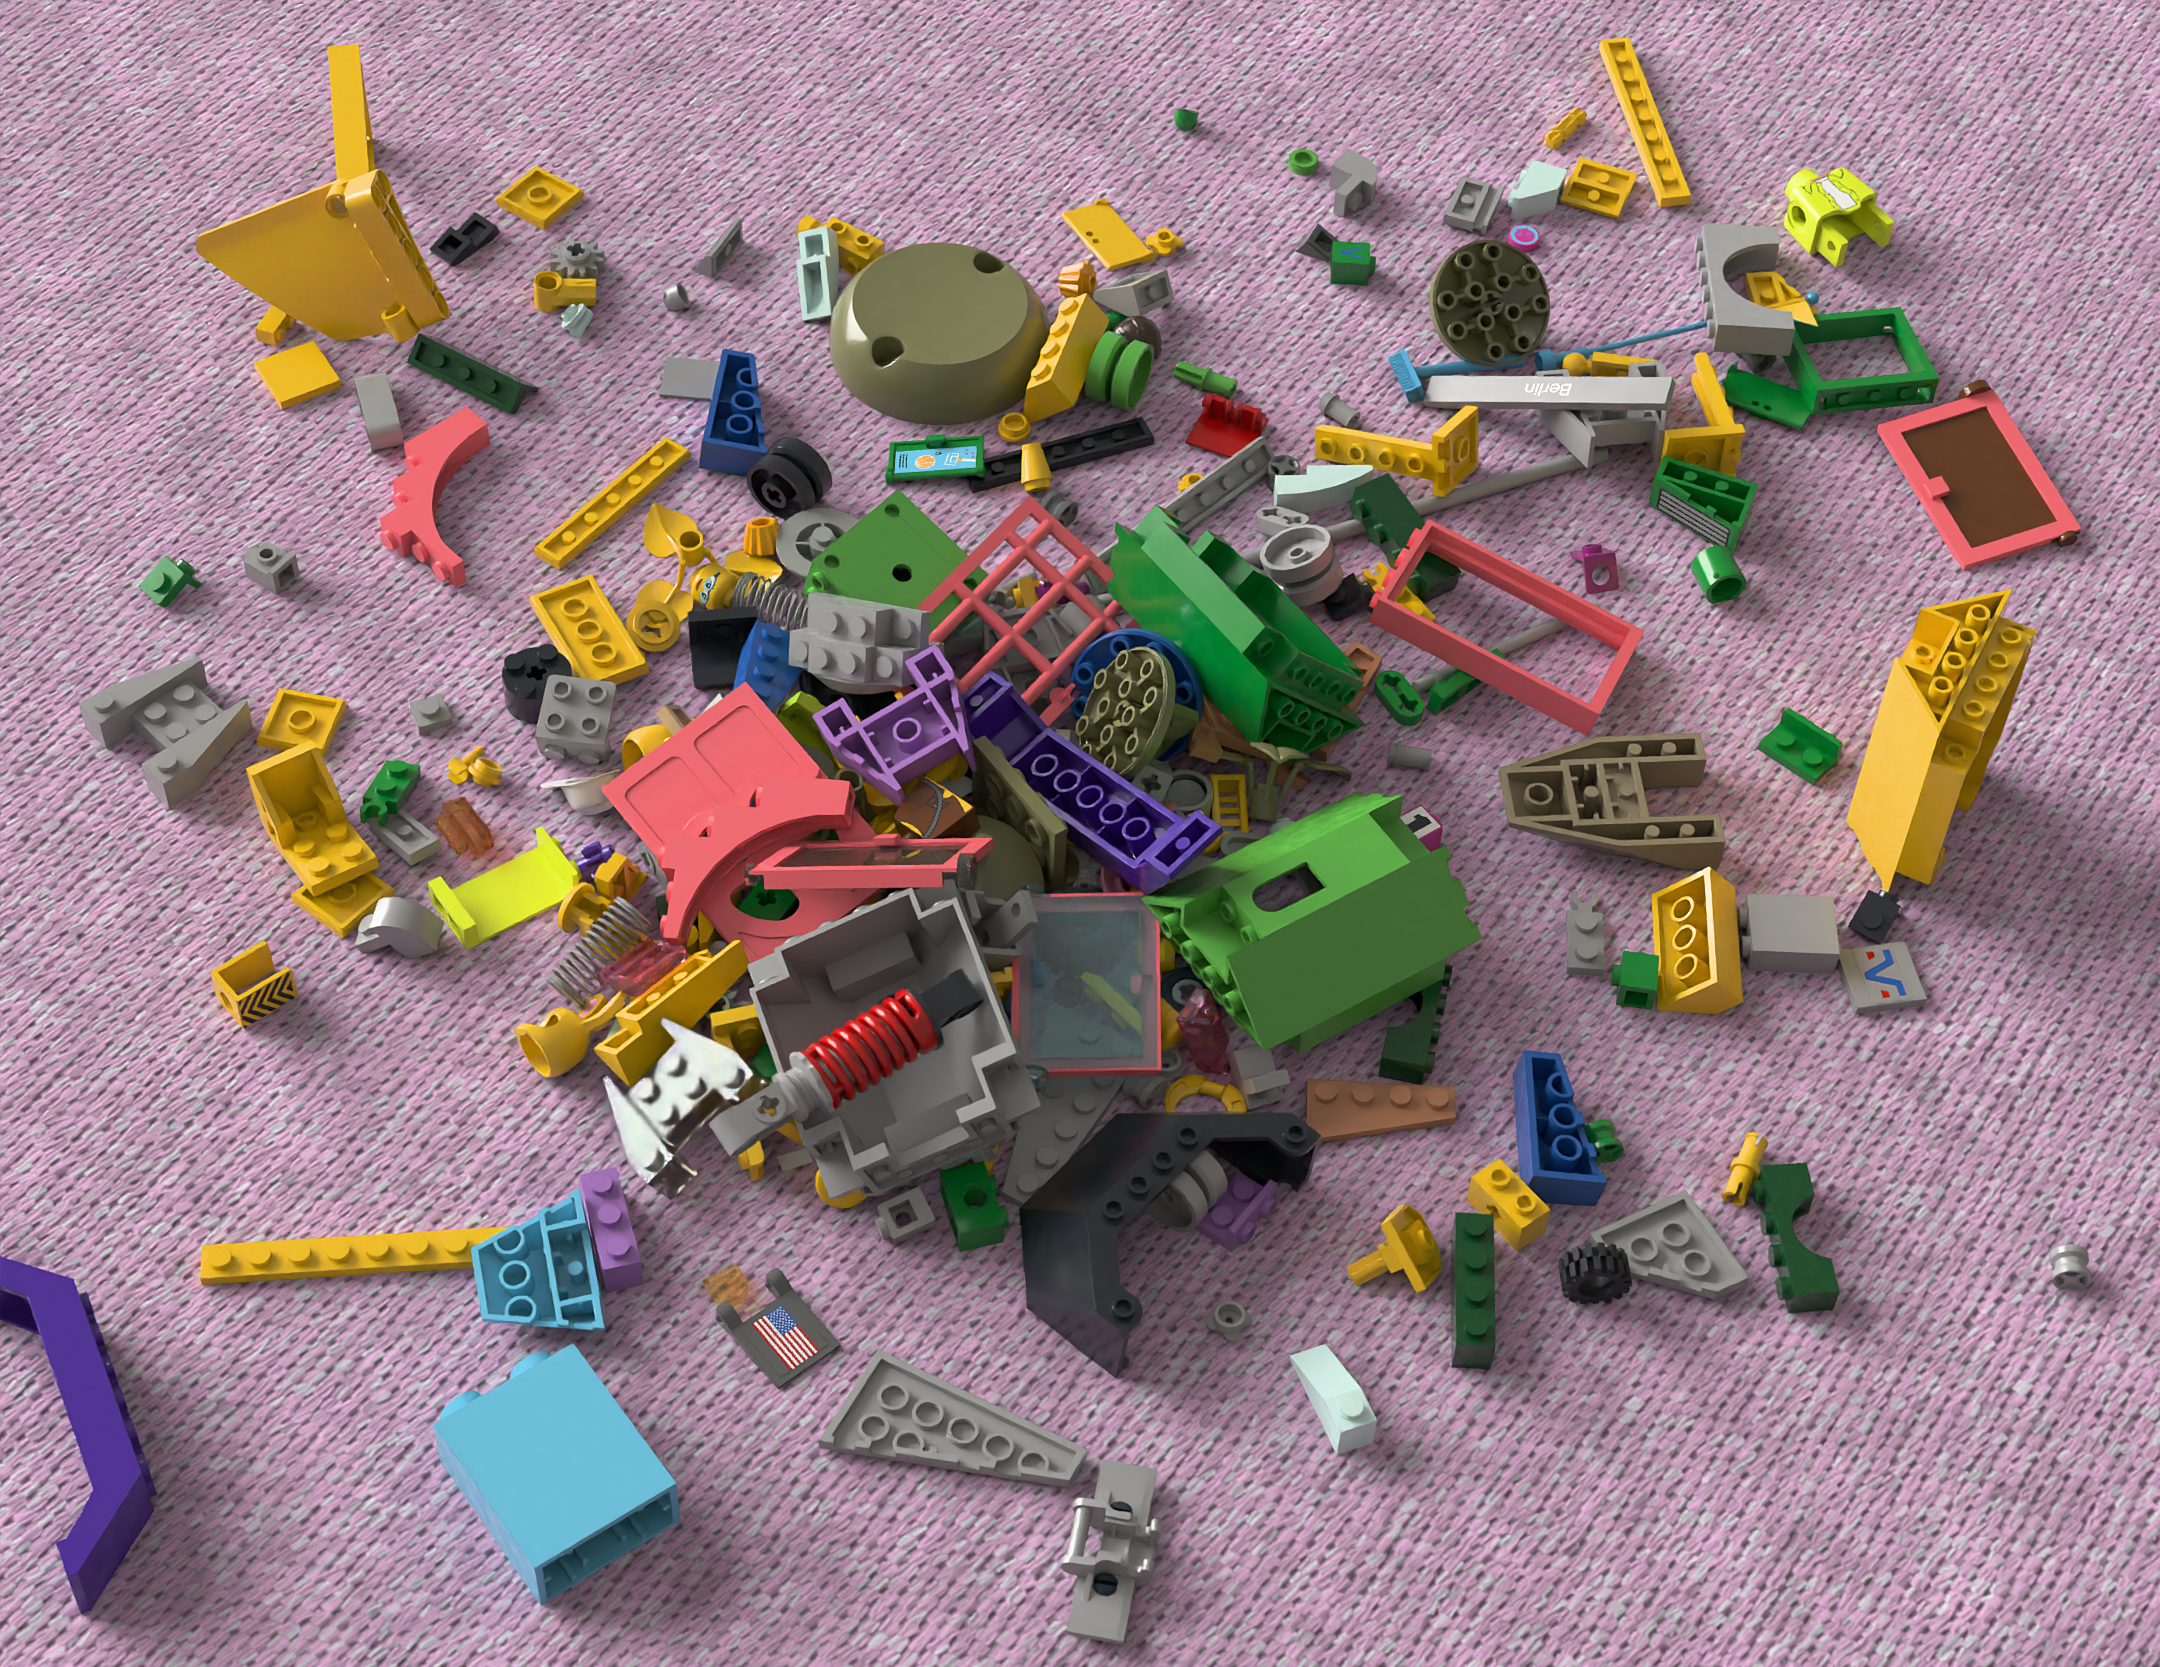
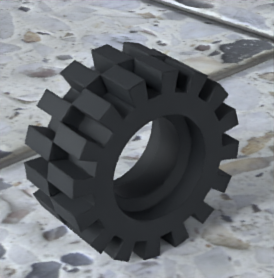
M1598 1242L1596 1247H1592L1591 1243L1584 1244V1249L1576 1246L1572 1248L1573 1253L1567 1251L1563 1254V1258H1560L1558 1266L1562 1292L1565 1298L1569 1297L1570 1302L1575 1303L1580 1300V1304H1587L1588 1302L1599 1304V1301L1604 1300L1605 1304L1612 1302V1297L1617 1300L1622 1298V1293L1627 1294L1630 1291V1287H1632L1627 1253L1625 1254V1250L1621 1247L1617 1249V1246L1614 1244L1605 1247V1242Z

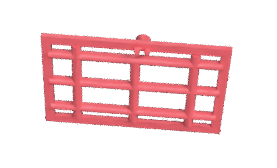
M1030 495L916 608L917 610L928 611L931 614L952 592L962 600L929 634L928 643H941L972 611L1002 637L961 680L957 679L962 695L975 685L1013 647L1042 673L1021 695L1030 706L1103 630L1108 634L1122 629L1113 621L1124 610L1115 599L1102 611L1074 586L1088 570L1108 586V581L1113 579L1114 571ZM1030 516L1039 525L1023 539L1015 530ZM1049 534L1078 559L1064 575L1035 550ZM1006 541L1014 550L971 591L963 581ZM1025 559L1054 586L1011 627L983 600ZM1065 595L1093 622L1051 663L1027 642L1023 636ZM1134 619L1124 628L1142 629ZM889 643V644H884V645H899V644ZM1074 683L1066 689L1055 687L1048 694L1047 702L1049 707L1039 716L1048 727L1080 695L1081 692L1075 690L1073 699L1071 698L1070 692L1076 687ZM908 685L892 691L896 694L901 691L906 696L915 691V689Z

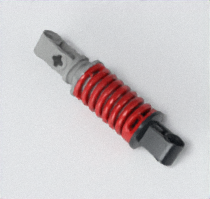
M963 968L950 973L936 985L921 994L911 986L903 985L898 989L895 998L888 997L884 999L881 1006L874 1005L868 1010V1013H861L855 1020L845 1023L843 1028H836L832 1031L831 1035L823 1036L819 1043L813 1042L805 1051L791 1053L789 1055L790 1070L784 1073L779 1072L772 1076L773 1084L742 1103L723 1111L709 1123V1126L732 1158L745 1152L759 1140L793 1119L799 1123L808 1119V1114L814 1110H818L822 1115L829 1117L835 1113V1110L841 1107L843 1098L847 1101L853 1100L856 1097V1091L864 1093L868 1090L869 1084L876 1086L880 1083L881 1077L889 1078L892 1076L893 1069L900 1071L905 1067V1062L912 1064L917 1060L918 1053L926 1055L933 1050L942 1048L944 1046V1038L941 1029L976 1010L984 1002V998ZM761 1106L766 1110L773 1108L775 1110L773 1116L771 1117L768 1112L761 1114Z

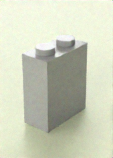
M1747 893L1744 907H1738L1737 910L1738 929H1743L1744 936H1741L1739 944L1740 957L1746 958L1747 970L1834 974L1840 952L1833 897Z

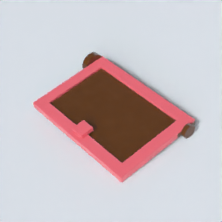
M1976 380L1965 386L1959 393V400L1878 425L1877 432L1963 570L2013 556L2056 541L2060 548L2072 545L2077 541V535L2081 531L2080 525L1997 394L1991 389L1986 380Z

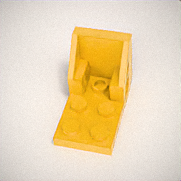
M312 740L246 768L259 815L269 838L314 897L379 868L377 856L347 820L338 790L317 746Z

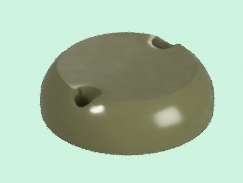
M924 243L902 247L882 255L865 266L849 282L833 309L829 331V345L832 364L839 379L857 399L870 408L887 416L912 423L955 425L994 416L1025 398L1026 388L1032 377L1031 372L1038 363L1041 356L1040 351L1046 344L1050 331L1046 309L1039 295L1028 280L1010 264L982 249L967 245Z

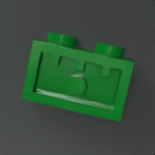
M1787 707L1782 712L1780 723L1759 742L1758 750L1814 786L1838 763L1843 743L1833 734L1826 732L1809 721L1805 716Z

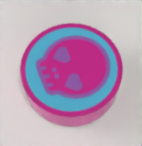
M1516 225L1509 231L1508 244L1517 247L1524 253L1532 252L1538 247L1540 234L1536 228L1530 225Z

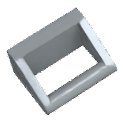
M1167 269L1131 274L1095 291L1093 294L1096 302L1128 317L1141 316L1174 300Z

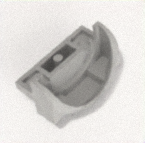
M813 592L808 595L807 628L790 631L788 665L807 668L808 672L812 673L824 685L833 690L849 694H875L914 684L905 661L934 644L937 645L943 654L944 643H928L930 612ZM894 643V644H899V645H884V644Z

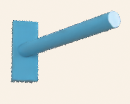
M1404 348L1399 349L1398 353L1388 357L1409 403L1420 400L1423 402L1425 392L1419 379L1431 378V376H1451L1517 368L1524 365V358L1512 364L1498 367L1482 366L1468 361L1413 367ZM1521 355L1504 356L1503 359L1495 363L1510 361Z

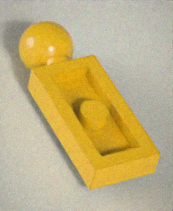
M1593 351L1592 361H1588L1582 354L1573 352L1563 359L1562 369H1567L1572 377H1581L1584 373H1589V377H1628L1629 364L1654 362L1657 360Z

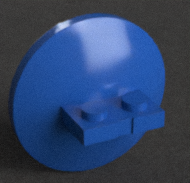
M1138 628L1112 631L1090 644L1080 655L1074 666L1070 685L1074 683L1076 687L1070 692L1071 698L1073 699L1075 690L1081 692L1071 703L1076 722L1083 716L1086 703L1094 688V678L1097 672L1101 669H1106L1122 650L1128 651L1136 647H1147L1162 653L1168 659L1175 677V703L1197 711L1199 722L1201 723L1204 698L1198 673L1187 655L1175 643L1160 634ZM1189 732L1176 740L1156 760L1164 762L1182 751L1189 744Z

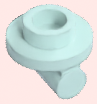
M583 303L577 306L572 304L561 316L564 320L561 327L564 330H568L571 336L581 338L594 314Z

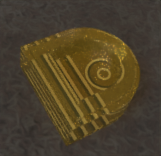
M737 1263L702 1280L704 1289L718 1306L724 1302H729L733 1307H737L748 1297V1281Z

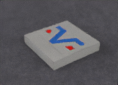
M1905 941L1839 950L1840 955L1837 967L1855 1015L1925 1006L1927 997Z

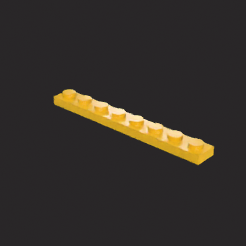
M1629 37L1600 40L1599 51L1659 207L1689 205L1690 191Z
M510 1226L202 1245L200 1280L202 1285L474 1268L471 1248Z

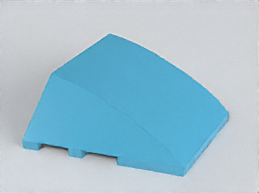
M580 1188L569 1193V1198L551 1208L547 1206L538 1211L537 1216L521 1225H512L471 1248L483 1322L606 1331L605 1308L598 1267Z

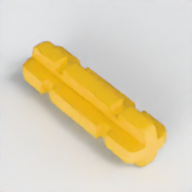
M1579 107L1574 108L1553 130L1545 135L1544 145L1553 150L1558 149L1563 144L1562 141L1565 142L1578 130V127H1581L1586 122L1587 112L1585 110L1582 111Z

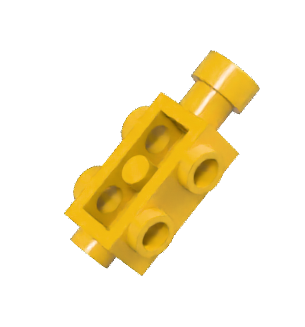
M806 215L801 219L797 227L796 235L798 238V232L826 226L837 232L839 264L843 265L847 273L854 276L869 263L884 255V241L835 217H832L823 226L818 219Z

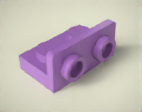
M1238 1171L1227 1184L1225 1194L1213 1207L1207 1210L1206 1216L1194 1229L1231 1252L1234 1251L1240 1242L1246 1245L1256 1231L1257 1225L1255 1224L1261 1217L1268 1219L1276 1209L1278 1199H1276L1277 1183L1269 1180L1263 1187Z

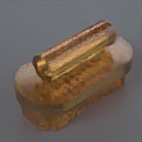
M466 797L442 803L444 815L438 816L434 824L458 855L464 854L469 850L476 859L484 855L485 851L495 846L491 830L477 815L471 804L466 800Z

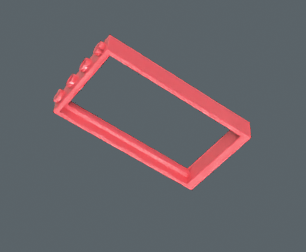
M1429 518L1422 530L1415 528L1407 543L1410 549L1408 550L1403 547L1394 566L1398 567L1397 570L1390 568L1382 583L1385 589L1378 588L1372 597L1369 606L1374 608L1368 622L1588 736L1645 631ZM1429 551L1617 649L1618 653L1590 704L1395 603L1425 552Z

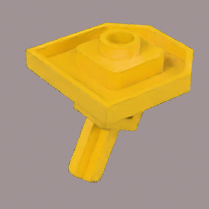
M1404 1203L1398 1206L1380 1224L1388 1240L1376 1246L1377 1251L1347 1267L1348 1274L1356 1286H1360L1388 1270L1392 1274L1404 1269L1416 1293L1427 1289L1443 1270L1439 1245L1422 1213L1409 1203Z

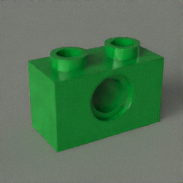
M984 1161L941 1170L940 1193L959 1252L1003 1243L1004 1228H1009V1217L1005 1205H998L996 1199L999 1196L998 1183L994 1174L988 1175ZM972 1205H978V1206H981V1207L973 1208V1207H970V1206H972Z

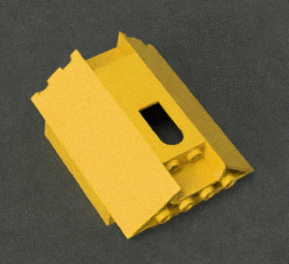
M2013 589L1920 609L1912 637L1901 659L1894 658L1846 818L1851 831L1854 830L1859 839L1861 849L1868 862L1881 879L1884 891L1888 893L1898 873L1929 885L1930 883L1933 885L1947 853H1944L1945 847L1942 846L1954 810L1958 808L1969 812L1980 790L1988 764L2000 742L2037 634L2035 629L2004 618Z

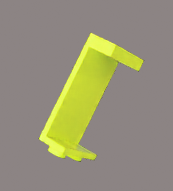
M542 826L536 829L537 848L452 890L441 876L428 882L431 903L466 951L562 903L570 890L579 884L582 875L574 860H567L558 839L555 836L550 838Z

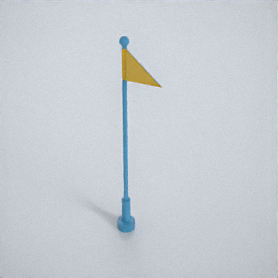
M1816 292L1809 293L1807 297L1765 306L1776 310L1791 311L1793 320L1818 327L1808 303L1812 305L1818 303L1819 295ZM1708 321L1591 349L1582 347L1553 354L1550 349L1535 353V364L1538 371L1556 370L1557 366H1562L1563 359L1573 352L1580 353L1586 359H1589V355H1593V351L1602 353L1705 328Z

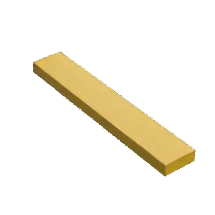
M665 437L534 548V555L560 570L691 458V451Z

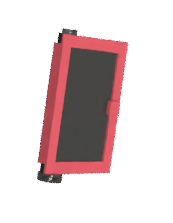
M878 834L873 840L792 841L758 865L747 863L744 877L747 886H756L758 882H764L765 889L945 886L944 880L957 879L961 891H973L977 883V862L993 850L994 845L993 838L901 839L900 834Z

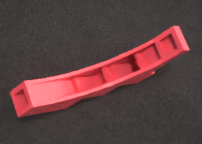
M469 407L463 408L404 443L406 454L404 462L408 471L392 480L394 490L392 499L396 509L380 518L382 528L380 537L388 550L392 551L395 549L402 557L413 552L418 561L421 563L426 561L432 566L439 580H447L455 588L466 582L464 562L442 542L435 526V516L439 499L451 477L472 456L490 445L488 424Z

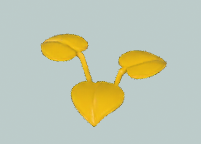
M655 502L645 519L643 528L644 545L648 552L658 558H666L676 552L679 558L677 582L675 586L665 580H655L647 583L639 591L636 605L647 600L664 602L674 609L681 623L688 618L687 612L692 611L694 599L691 594L680 590L683 585L685 567L697 566L705 557L711 563L719 564V562L712 555L711 548L704 547L703 535L698 531L695 522L691 518ZM744 550L730 553L725 559V568L736 574L739 580L748 571L757 573L758 577L764 576L765 580L771 579V582L777 581L783 574V569L772 559L760 555L751 556L750 553H744ZM752 579L746 588L743 598H747ZM762 579L759 580L758 589L763 582ZM769 582L765 585L764 593L769 586ZM647 618L648 625L646 628L659 630L663 623L653 624Z

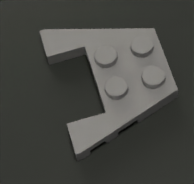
M1033 606L997 612V614L1013 627ZM1052 608L1023 636L1027 642L1051 663L1075 640L1073 637L1074 632ZM982 619V650L984 656L1002 637ZM1012 647L990 670L1013 685L1009 674L1037 668ZM1080 655L1070 664L1072 669H1074Z

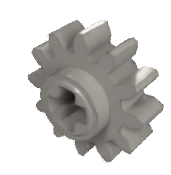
M570 237L567 244L564 245L558 242L556 243L557 250L550 251V271L558 273L562 279L591 278L598 280V272H605L604 249H598V242L596 241L588 245L585 237H582L580 241H574Z

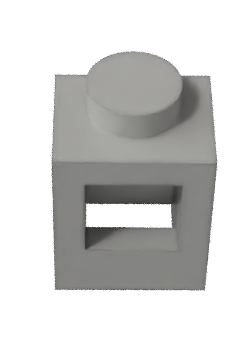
M268 541L260 547H250L244 556L243 562L246 577L275 595L279 594L300 575L296 554L291 551L286 553Z
M920 1186L877 1205L880 1217L874 1219L877 1229L883 1240L890 1237L894 1245L936 1227V1219ZM900 1215H907L911 1222L902 1227L896 1223V1219Z

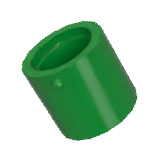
M1725 546L1709 547L1700 552L1691 563L1690 568L1707 601L1712 604L1733 600L1746 587L1747 582L1730 550Z

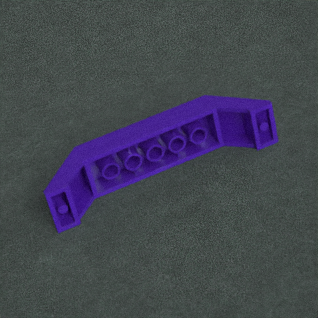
M992 670L962 695L972 745L974 740L985 735L994 746H999L1009 764L1014 769H1019L1032 790L1039 792L1044 797L1047 807L1055 816L1059 815L1063 818L1068 828L1066 839L1145 895L1171 882L1224 832L1220 825L1198 810L1188 819H1182L1053 731L1015 691L1013 685Z
M0 1256V1320L41 1336L93 1488V1492L67 1538L56 1542L69 1584L80 1613L83 1614L92 1610L151 1517L154 1509L150 1497L156 1496L157 1491L87 1291L79 1294L75 1281L72 1278Z

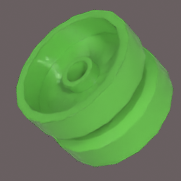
M1107 331L1098 342L1088 367L1085 380L1086 397L1102 403L1111 398L1113 407L1132 412L1145 392L1154 361L1153 345L1134 340L1128 345L1126 336Z

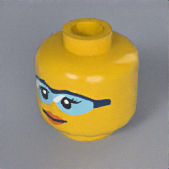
M717 563L701 565L690 578L691 596L697 603L709 610L732 608L733 593L739 578L736 574Z

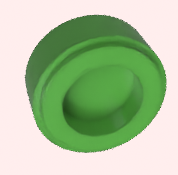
M1299 149L1289 155L1288 167L1293 173L1307 176L1317 171L1319 158L1313 151Z

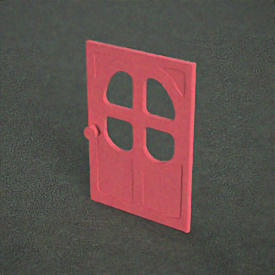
M745 681L610 783L603 786L601 791L658 859L660 848L666 845L668 834L703 837L707 832L709 817H714L716 804L751 807L757 788L763 787L765 774L818 779L829 778ZM855 808L850 829H832L840 840H873L877 836ZM815 830L794 834L768 844L753 853L748 859L721 879L704 901L700 911L728 945L735 940L741 941L750 963H753L775 953L774 948L783 945L787 939L793 936H803L817 930L821 924L827 921L839 920L852 914L855 909L866 904L885 888L790 889L800 902L799 908L793 916L780 921L754 918L733 906L731 901L733 895L759 876L749 875L751 869L790 842L805 841L818 831ZM892 851L842 852V866L903 865ZM787 860L779 867L795 866L790 860Z

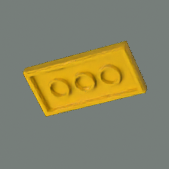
M592 574L530 596V605L558 651L568 659L574 677L609 681L617 685L649 673L647 661Z

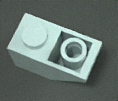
M1532 160L1528 170H1522L1517 185L1518 189H1512L1509 196L1508 207L1512 208L1510 218L1518 220L1555 210L1565 188L1568 170Z

